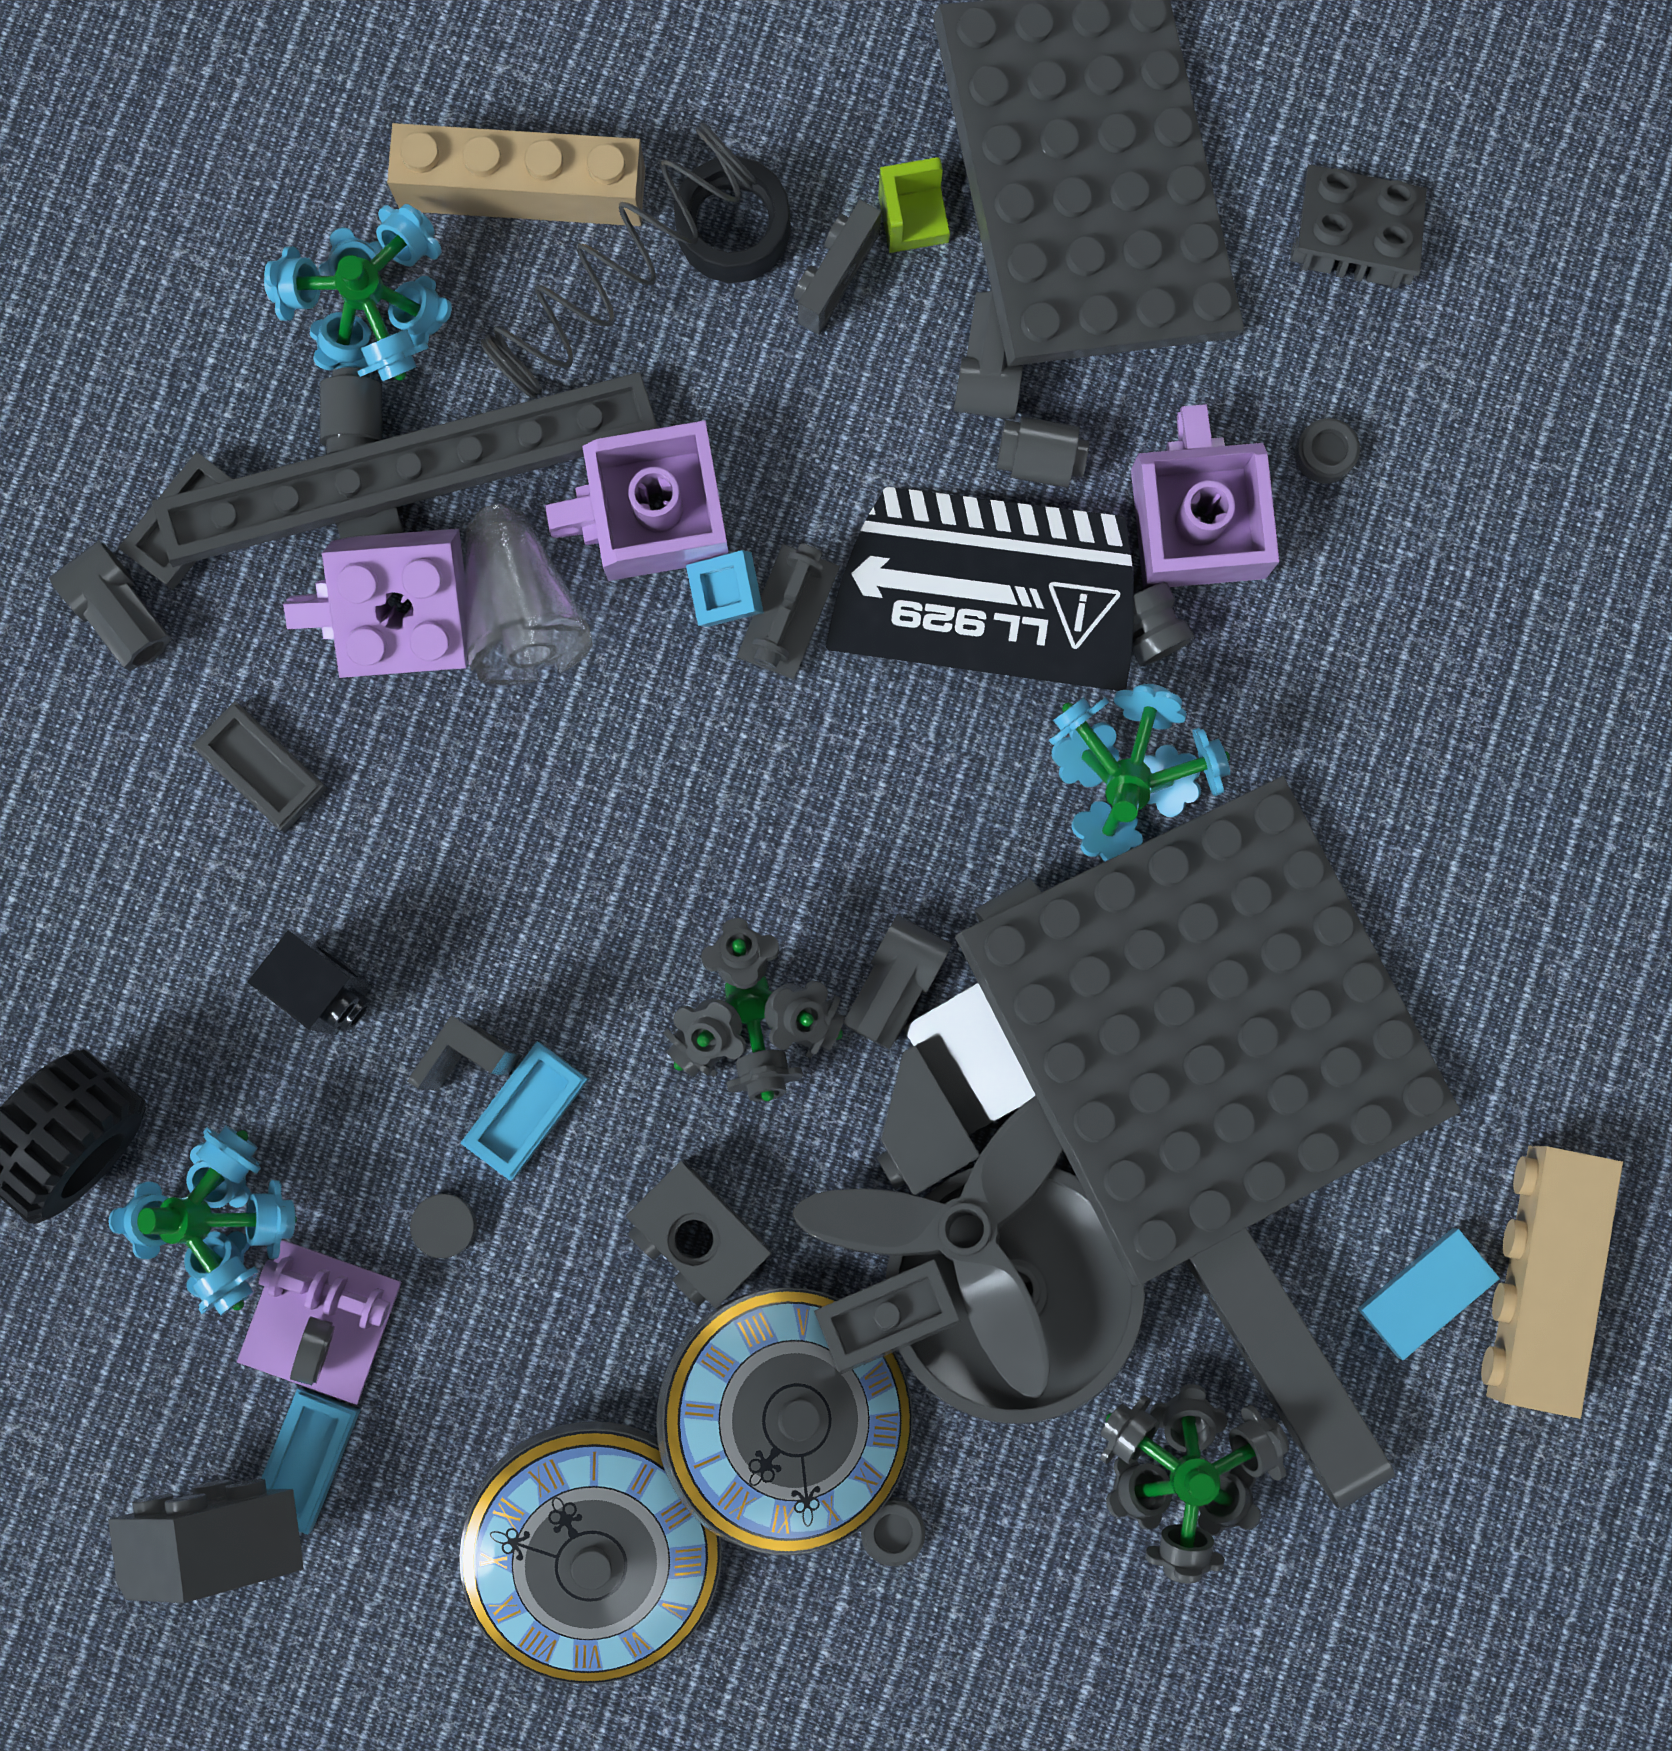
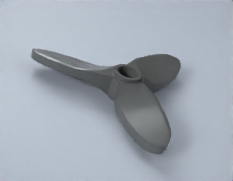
M1036 1096L1025 1102L989 1141L977 1159L960 1198L952 1199L943 1204L902 1192L864 1188L816 1193L801 1200L795 1206L792 1215L797 1225L810 1236L828 1244L856 1252L876 1255L912 1256L944 1254L948 1260L954 1262L965 1310L981 1346L997 1371L1012 1388L1024 1396L1038 1398L1043 1395L1048 1386L1050 1362L1041 1321L1022 1278L998 1245L1000 1228L1011 1220L1036 1195L1063 1153V1149ZM965 1215L979 1218L984 1224V1234L981 1240L970 1248L954 1246L949 1238L953 1222Z

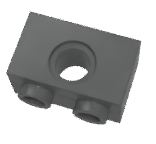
M685 1160L680 1161L626 1215L628 1220L634 1225L628 1232L629 1237L652 1260H655L661 1254L664 1255L679 1271L672 1279L673 1282L698 1307L707 1300L716 1309L773 1251ZM700 1220L709 1226L713 1234V1244L709 1252L701 1256H692L682 1250L678 1242V1232L684 1222Z

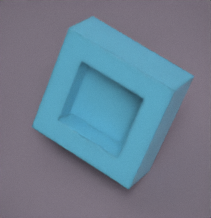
M741 550L686 565L698 626L710 627L764 613L752 552Z

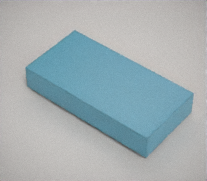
M537 1041L460 1144L508 1180L514 1181L583 1089L589 1078Z
M1452 1228L1357 1309L1396 1357L1404 1360L1500 1278L1463 1233L1457 1228Z
M300 1387L296 1390L261 1479H265L267 1489H293L299 1532L308 1535L313 1531L361 1409L305 1387Z

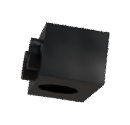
M290 930L284 934L247 982L308 1030L336 1035L341 1028L350 1031L362 1019L371 1005V1001L366 996L374 987V984L317 940Z

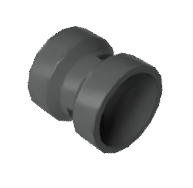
M1167 582L1154 585L1134 595L1133 638L1135 641L1132 653L1140 667L1154 663L1176 652L1196 638L1188 622L1176 617V612L1173 608L1175 597Z

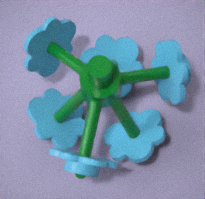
M1142 684L1134 687L1133 691L1120 690L1115 693L1114 703L1124 709L1123 715L1129 720L1140 721L1130 758L1118 761L1119 751L1113 746L1116 741V731L1110 724L1100 722L1091 727L1086 721L1109 703L1106 697L1092 707L1084 697L1074 705L1069 702L1065 703L1062 707L1063 713L1053 720L1060 731L1052 736L1049 741L1054 745L1051 754L1052 759L1060 766L1059 777L1067 784L1079 781L1085 787H1094L1104 781L1107 784L1105 792L1107 801L1113 806L1111 809L1110 805L1106 802L1097 801L1091 805L1089 812H1079L1075 815L1072 821V830L1078 838L1082 839L1080 847L1087 856L1096 857L1100 855L1106 862L1141 845L1143 842L1142 834L1135 830L1138 823V811L1145 807L1146 804L1156 803L1157 809L1164 816L1175 817L1180 815L1186 807V802H1194L1201 795V787L1195 781L1201 771H1204L1210 790L1214 796L1224 793L1221 778L1230 775L1228 763L1230 754L1224 750L1219 739L1208 741L1204 729L1196 728L1192 730L1199 758L1190 753L1178 755L1175 747L1168 744L1160 746L1156 750L1155 755H1145L1152 728L1168 729L1172 726V723H1183L1187 716L1186 711L1181 708L1182 699L1160 685Z

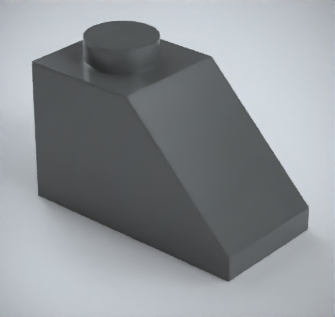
M915 1045L905 1050L901 1055L880 1136V1141L886 1151L876 1157L894 1189L897 1190L906 1184L912 1195L918 1194L980 1156Z

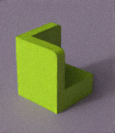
M939 157L880 167L878 197L889 253L949 243L950 232L941 191L943 169Z

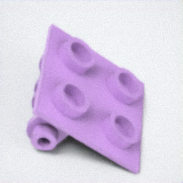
M281 1240L279 1257L274 1259V1261L268 1260L261 1272L259 1284L264 1286L237 1363L357 1405L402 1282ZM310 1316L333 1322L332 1326H335L321 1374L317 1383H313L312 1386L290 1380L297 1350Z

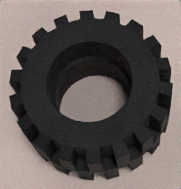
M85 1049L70 1052L41 1068L26 1080L0 1107V1199L29 1224L40 1223L66 1210L86 1194L110 1170L130 1145L142 1123L146 1111V1101Z

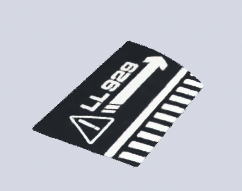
M886 487L865 520L845 568L831 616L826 648L829 651L1114 691L1126 690L1132 657L1134 624L1133 567L1126 519L1123 516Z

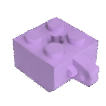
M1207 404L1182 406L1177 415L1178 441L1167 442V451L1138 453L1131 468L1143 590L1163 582H1167L1169 587L1266 579L1279 563L1268 453L1263 443L1225 446L1223 437L1211 438ZM1196 506L1207 509L1204 514L1205 516H1208L1210 513L1214 515L1215 518L1211 524L1203 523L1200 521L1201 517L1196 518L1193 515Z
M706 420L599 438L582 446L589 484L575 488L577 496L575 499L545 505L549 532L553 538L583 534L585 545L599 544L603 569L608 581L686 568L688 564L729 554ZM656 493L662 494L664 508L651 510L649 507V496Z
M459 529L355 536L331 541L322 552L325 580L315 583L317 593L290 596L287 598V602L283 604L287 629L322 628L323 639H334L339 678L461 669L467 667L474 652ZM393 592L404 595L401 603H404L407 599L410 600L412 605L407 613L396 611V605L393 607L389 605L388 599Z

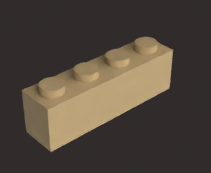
M392 123L387 184L399 209L404 204H409L422 213L625 225L619 212V203L628 202L641 210L643 209L646 168L640 139ZM624 208L633 226H641L642 217Z
M1528 1146L1527 1156L1520 1157L1516 1165L1513 1181L1514 1192L1520 1194L1516 1220L1511 1219L1508 1222L1503 1238V1254L1509 1258L1505 1283L1501 1282L1498 1284L1492 1304L1493 1319L1499 1321L1495 1346L1487 1348L1482 1362L1481 1376L1483 1384L1488 1385L1487 1397L1504 1404L1581 1419L1623 1161L1548 1146Z

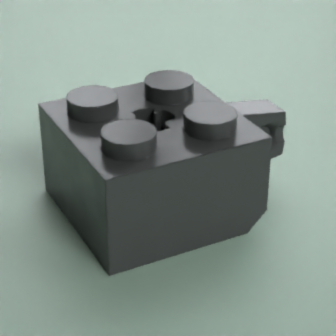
M231 1479L218 1480L193 1486V1495L173 1498V1494H162L138 1499L132 1502L133 1513L108 1519L116 1583L126 1600L187 1603L304 1570L293 1489H267L265 1479H255L232 1484Z

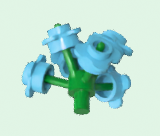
M404 204L400 209H392L390 206L384 205L379 210L378 215L382 223L376 230L378 241L369 243L354 236L351 229L346 227L334 230L330 235L332 248L327 261L319 265L318 269L311 259L301 257L299 250L293 246L285 247L282 251V257L277 261L267 262L264 271L265 291L268 298L275 303L276 315L282 321L292 320L296 309L313 308L319 300L321 290L337 289L344 300L342 312L332 313L324 319L317 320L310 327V336L317 343V350L314 352L313 360L317 366L324 370L353 367L361 369L357 371L359 377L377 370L382 382L392 377L398 381L404 380L406 371L417 367L412 355L429 348L427 344L429 335L437 332L451 315V302L438 295L435 291L436 282L432 278L421 276L415 281L403 283L394 291L383 284L379 272L392 259L404 266H413L424 255L435 260L442 253L440 244L433 238L435 232L430 220L421 211L409 204ZM381 299L389 303L388 316L390 322L402 330L391 336L376 306ZM357 309L364 310L377 339L376 342L369 344L371 330L361 318L356 316Z
M226 1125L220 1134L206 1127L203 1131V1137L206 1139L205 1143H200L191 1150L190 1159L194 1165L187 1173L186 1181L190 1193L186 1197L168 1198L161 1195L162 1190L157 1183L142 1182L136 1186L134 1197L123 1208H115L109 1216L111 1231L116 1234H123L133 1244L134 1255L140 1259L156 1257L160 1252V1246L166 1243L185 1244L188 1249L185 1254L184 1265L188 1274L191 1275L186 1284L187 1290L193 1296L202 1300L198 1308L201 1314L215 1307L221 1316L232 1309L236 1311L241 1310L244 1307V1301L254 1294L249 1283L257 1277L258 1270L255 1266L249 1270L246 1269L243 1264L244 1253L250 1246H267L269 1259H277L280 1254L281 1239L292 1238L297 1221L293 1201L282 1200L281 1183L279 1180L270 1181L268 1193L251 1194L250 1189L246 1186V1175L250 1170L257 1174L261 1169L260 1163L252 1157L258 1147L248 1140V1133L246 1131L240 1130L237 1132ZM227 1203L235 1208H239L247 1203L246 1213H212L211 1208H220ZM212 1227H245L246 1235L239 1231H234L228 1236L221 1232L210 1231Z

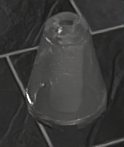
M504 504L490 505L479 510L475 518L466 527L467 660L471 671L476 669L478 679L484 683L516 685L539 681L537 669L548 667L555 663L559 673L572 668L587 656L593 646L590 627L529 520L522 511L512 509Z

